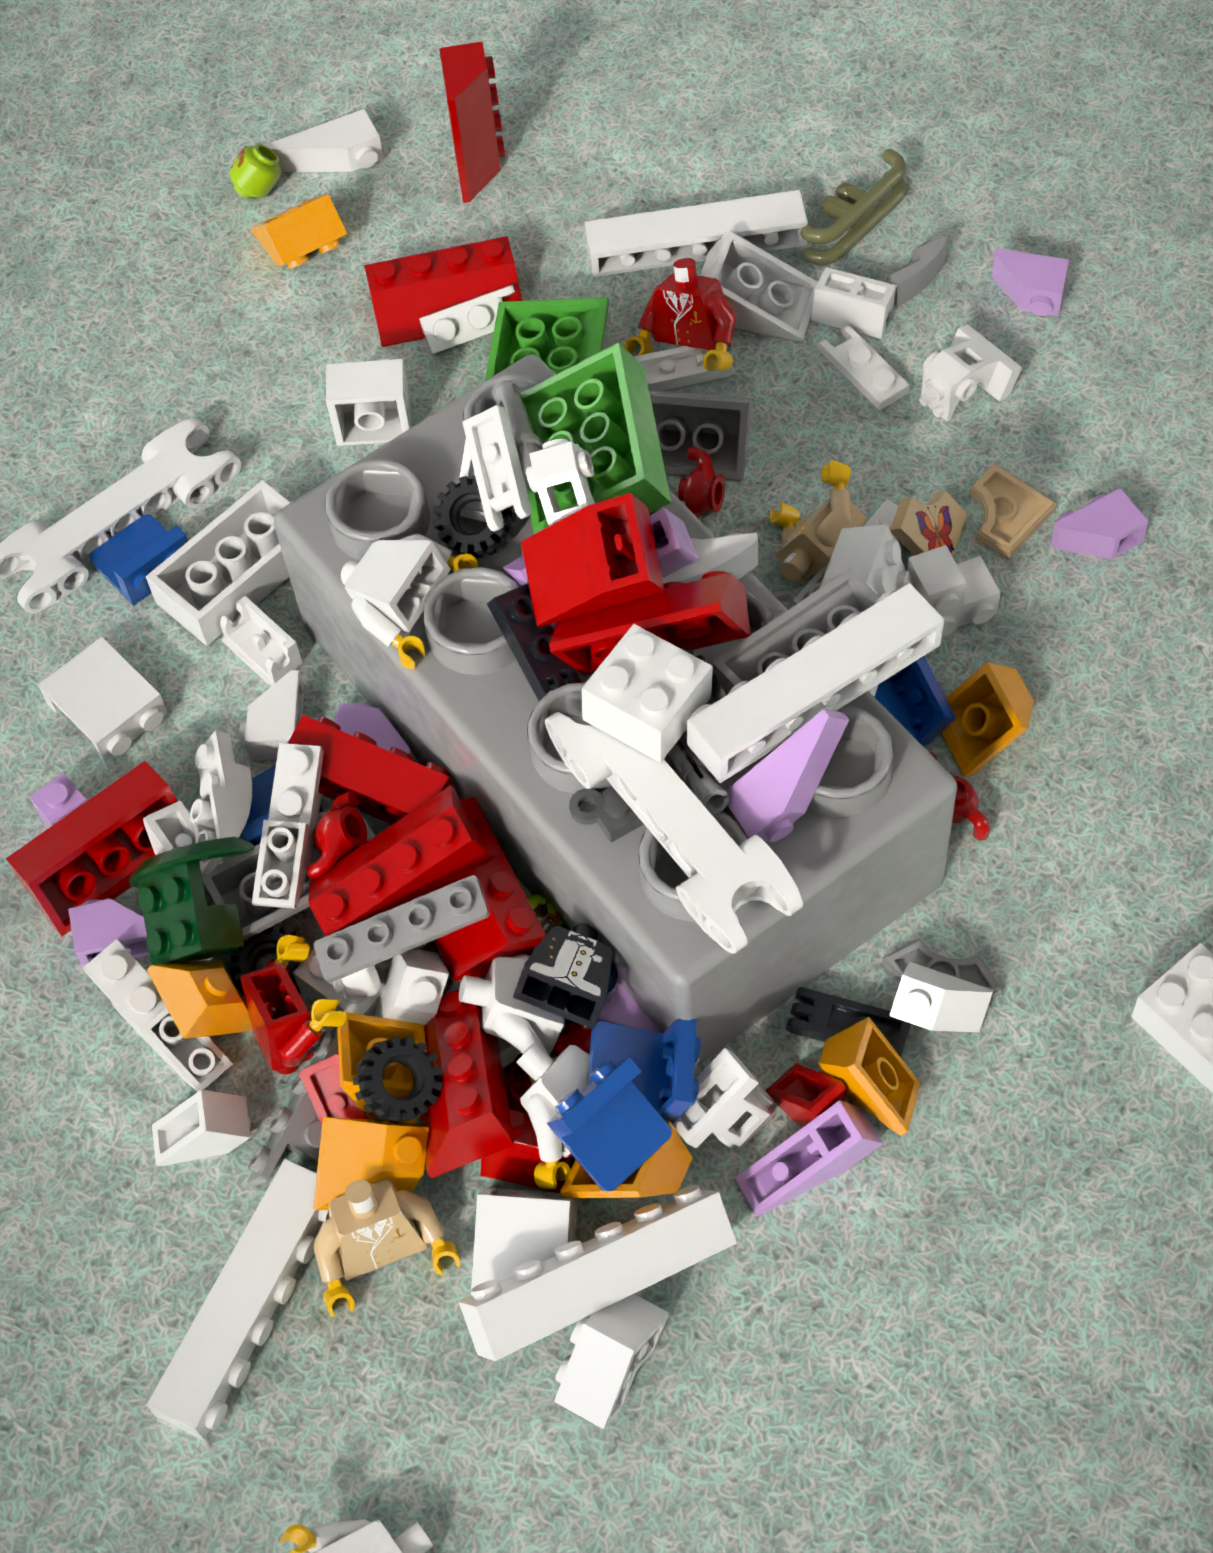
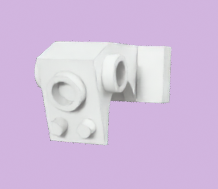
M967 324L958 328L949 348L942 350L940 353H932L924 362L922 391L919 402L922 406H929L936 417L941 416L948 422L952 418L960 400H968L976 391L977 384L999 402L1006 399L1011 394L1022 367Z
M567 439L548 441L542 445L543 450L529 453L532 466L526 468L527 480L531 490L539 494L549 526L595 503L587 482V478L594 475L590 454L587 450L580 448L579 444H574L571 441L568 442ZM571 481L578 505L560 510L553 485Z
M724 1048L696 1078L699 1081V1092L695 1104L690 1106L672 1125L684 1141L694 1148H697L712 1132L727 1147L731 1148L734 1144L740 1147L747 1144L776 1112L770 1107L774 1103L773 1099L758 1086L759 1082L735 1053Z

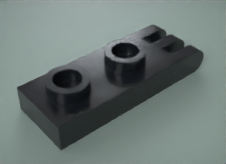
M529 583L494 597L487 603L538 701L550 691L571 683H582L578 673L572 666L550 652L549 642L554 629L551 624L542 627L537 626Z
M804 987L797 989L795 998L802 1003H793L790 1013L794 1017L803 1020L789 1018L785 1027L787 1031L826 1042V1039L870 1017L902 1058L911 1023L891 1017V1011Z

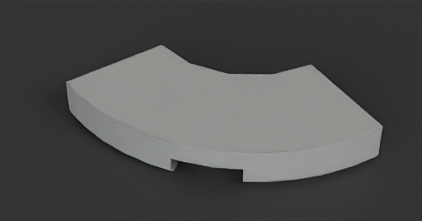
M919 939L882 957V964L899 983L908 963L912 962L992 989L991 999L1002 995V988L980 955L967 959L946 958L931 951Z

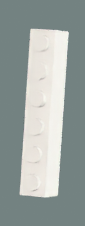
M800 190L584 222L592 277L672 266L675 261L682 258H692L695 262L705 261L708 252L728 230L764 251L807 245V241L800 235L802 227L808 226Z
M910 583L896 592L888 591L876 601L875 605L862 613H853L847 616L836 629L824 636L818 635L811 638L797 653L787 659H777L758 677L749 682L742 681L730 690L727 696L712 705L705 704L699 707L687 720V745L719 783H722L779 747L823 709L832 711L840 709L939 647L945 620Z
M286 1159L282 1162L147 1403L148 1408L157 1418L205 1440L210 1429L213 1431L217 1430L223 1422L228 1408L227 1404H225L226 1399L232 1388H239L247 1378L251 1363L248 1361L256 1344L262 1346L268 1339L273 1328L271 1317L279 1303L284 1305L291 1297L296 1283L293 1277L301 1262L307 1264L312 1258L315 1236L322 1223L329 1219V1210L313 1209L317 1173Z
M699 1185L685 1187L673 1194L675 1200L662 1206L659 1203L644 1206L634 1212L635 1219L622 1225L621 1222L604 1225L594 1231L596 1237L582 1244L581 1241L566 1243L554 1250V1257L542 1263L540 1260L523 1263L514 1268V1276L501 1282L497 1279L489 1280L472 1288L473 1295L459 1301V1305L477 1355L497 1361L737 1244L719 1192L700 1189Z

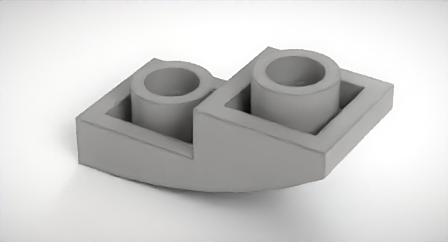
M944 235L919 245L912 252V264L901 267L890 275L889 283L897 285L894 297V305L896 307L918 295L941 271L946 261L948 240Z

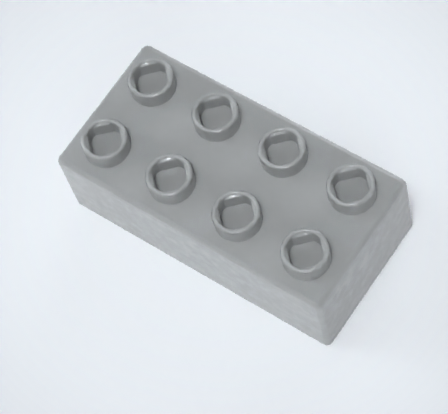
M528 355L279 510L274 517V526L305 629L368 703L383 712L421 765L426 766L428 762L443 767L450 773L449 777L456 787L457 795L460 799L475 797L514 874L532 895L541 894L562 917L565 929L572 931L578 924H587L597 931V941L610 946L613 950L612 962L617 968V981L662 1034L679 1018L682 1020L697 1019L696 1037H699L701 1040L698 1066L796 994L798 988L807 986L943 884L957 784L953 776L869 691L836 710L837 712L845 713L849 722L805 814L793 823L794 829L789 835L776 842L765 841L782 861L800 892L803 907L793 915L787 916L769 903L762 901H750L741 905L735 914L747 937L748 945L736 954H732L705 933L685 909L676 888L689 879V877L645 825L610 842L597 822L590 825L576 822L570 814L569 801L572 795L579 790L587 788L578 781L565 765L548 734L545 719L556 712H560L576 723L590 725L582 717V687L593 674L585 676L576 670L582 683H571L550 691L538 701L487 606V603L494 597L520 587L517 582L506 575L503 567L523 555L521 541L534 535L531 515L521 519L516 514V522L511 523V527L515 529L512 536L507 534L504 540L508 543L504 548L498 546L495 548L497 553L491 556L485 553L483 558H476L478 562V567L464 568L454 573L453 570H450L447 576L431 589L425 600L423 612L410 632L401 631L400 633L403 637L415 636L419 638L424 645L425 657L416 650H409L405 654L413 659L415 669L403 667L399 660L398 649L392 644L387 647L366 630L352 609L353 599L345 590V585L341 580L342 568L349 561L360 562L371 544L377 540H399L414 534L423 535L452 550L451 555L454 557L461 555L447 546L438 536L440 532L434 527L433 520L437 519V515L433 513L434 505L439 506L441 500L437 498L440 492L446 494L449 491L446 486L451 481L455 484L459 483L466 441L463 421L497 405L492 396L494 386L501 381L511 380L512 384L514 382L517 383L521 393L556 375L539 357ZM670 489L671 503L649 513L650 516L665 508L684 522L690 539L716 538ZM462 516L459 519L461 527L468 533L479 532L487 526V522ZM751 572L738 579L745 586L751 635L788 610ZM746 638L693 650V656L702 655L705 658V662L711 665L714 659ZM713 669L711 698L707 702V704L711 705L726 696ZM770 753L720 783L721 787L726 791ZM666 755L665 758L679 776L680 772L670 757ZM604 779L590 789H594L603 795L602 791L612 785L607 779ZM585 801L580 804L579 809L583 812H591L595 809L596 804L591 801ZM728 805L721 812L711 814L737 845L748 839V836Z

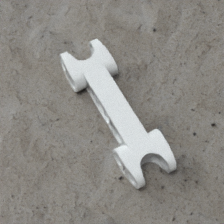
M189 418L165 430L146 444L141 454L144 464L49 528L43 521H31L0 543V564L4 559H8L0 566V579H5L21 570H33V575L19 591L17 600L27 613L36 614L64 599L87 582L89 573L84 565L90 562L89 554L94 549L138 518H141V516L149 514L155 517L157 511L162 508L166 510L179 500L188 508L194 509L217 494L239 474L241 469L240 459L229 450L216 452L209 456L201 457L194 455L193 453L208 440L209 429L200 419ZM197 430L191 438H188L190 434ZM37 594H40L36 599H34V600L31 601V599H32L34 596H36Z
M556 712L545 719L548 734L556 750L578 781L585 788L590 789L604 779H607L686 873L689 879L676 888L680 901L703 931L726 951L736 954L748 945L747 937L735 914L741 905L750 901H762L769 903L787 916L793 915L803 907V901L794 880L782 861L766 842L759 836L753 835L737 845L664 759L660 763L591 724L583 725L576 723L560 712Z

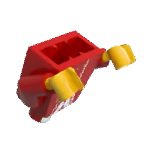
M679 259L673 263L674 273L654 288L637 327L640 329L638 337L633 336L626 340L624 348L632 355L636 346L640 343L641 350L638 356L652 353L653 345L649 339L652 334L657 342L709 350L703 357L704 368L708 371H715L716 369L727 371L733 364V358L727 352V347H730L732 344L736 312L724 296L721 283L716 278L698 276L694 259Z
M294 935L280 937L277 944L278 957L276 960L271 959L265 968L240 976L254 1037L271 1070L285 1075L296 1072L300 1064L314 1056L313 1045L323 1035L322 1028L324 1026L341 1027L347 1017L346 1012L335 1011L340 1000L320 999L315 1001L312 1006V1020H310L309 1011L288 974L289 969L287 968L289 961L305 962L310 948L308 944L303 943V937Z

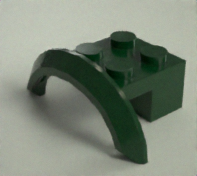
M235 836L203 841L160 853L143 861L130 876L129 883L130 886L139 888V906L143 911L147 934L146 947L150 953L152 965L206 960L244 946L237 904L207 906L199 861L242 855L254 850L253 844Z

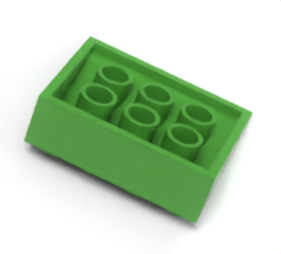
M608 297L499 302L485 381L528 355H536L555 374H558L603 350L609 309Z
M619 342L520 393L532 425L533 433L540 438L542 445L556 439H567L568 442L571 441L574 444H579L580 448L588 451L592 460L594 475L588 477L587 482L595 503L632 493L648 507L649 513L671 503L645 368ZM571 481L553 485L560 510L578 505ZM528 485L526 489L532 509L531 521L533 533L535 534L539 529L549 527L538 492L534 493Z

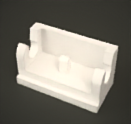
M826 267L814 288L811 321L841 329L849 325L857 333L882 339L886 328V320H890L897 285Z
M246 596L237 601L239 615L233 622L227 616H222L220 621L224 634L222 642L270 686L274 685L290 670H296L303 664L296 641Z

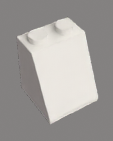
M489 1187L477 1194L471 1290L475 1286L489 1280L497 1279L499 1282L514 1276L513 1269L517 1266L533 1260H540L542 1263L555 1256L554 1250L556 1248L573 1242L575 1240L579 1198H564L562 1194L551 1191Z

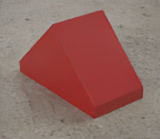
M795 1063L765 1090L773 1101L801 1129L838 1101L845 1102L846 1087L841 1080Z

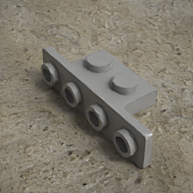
M474 875L429 894L419 896L410 902L376 914L367 920L315 941L314 948L323 978L328 983L337 981L488 918L490 911L480 881Z
M337 1028L329 1033L324 1031L323 1035L314 1044L315 1058L311 1065L337 1054ZM299 1074L291 1086V1091L295 1095L288 1107H281L271 1122L270 1130L274 1131L267 1146L262 1144L256 1150L248 1165V1168L253 1171L247 1182L254 1187L268 1181L285 1148L290 1149L318 1166L322 1125Z

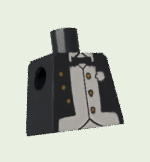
M578 924L572 931L560 926L552 927L525 962L513 998L594 1029L607 996L613 950L610 946L597 941L598 933L590 925Z

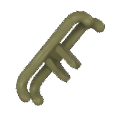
M887 149L883 152V161L891 165L892 168L885 172L883 177L867 192L852 184L842 182L835 191L838 198L828 195L822 201L821 205L824 212L837 221L824 229H817L807 225L802 227L800 235L804 240L815 244H826L841 237L850 227L852 229L830 249L817 250L812 247L805 248L802 251L804 260L816 265H828L840 260L903 200L906 195L907 185L903 179L906 171V162L902 155L893 149ZM892 188V191L880 203L876 205V203Z

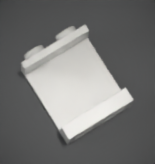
M100 637L38 684L46 703L56 713L62 711L93 742L100 758L104 762L113 756L124 754L130 748L132 741L145 731L156 729L163 721L164 716L168 714L160 693L103 637Z

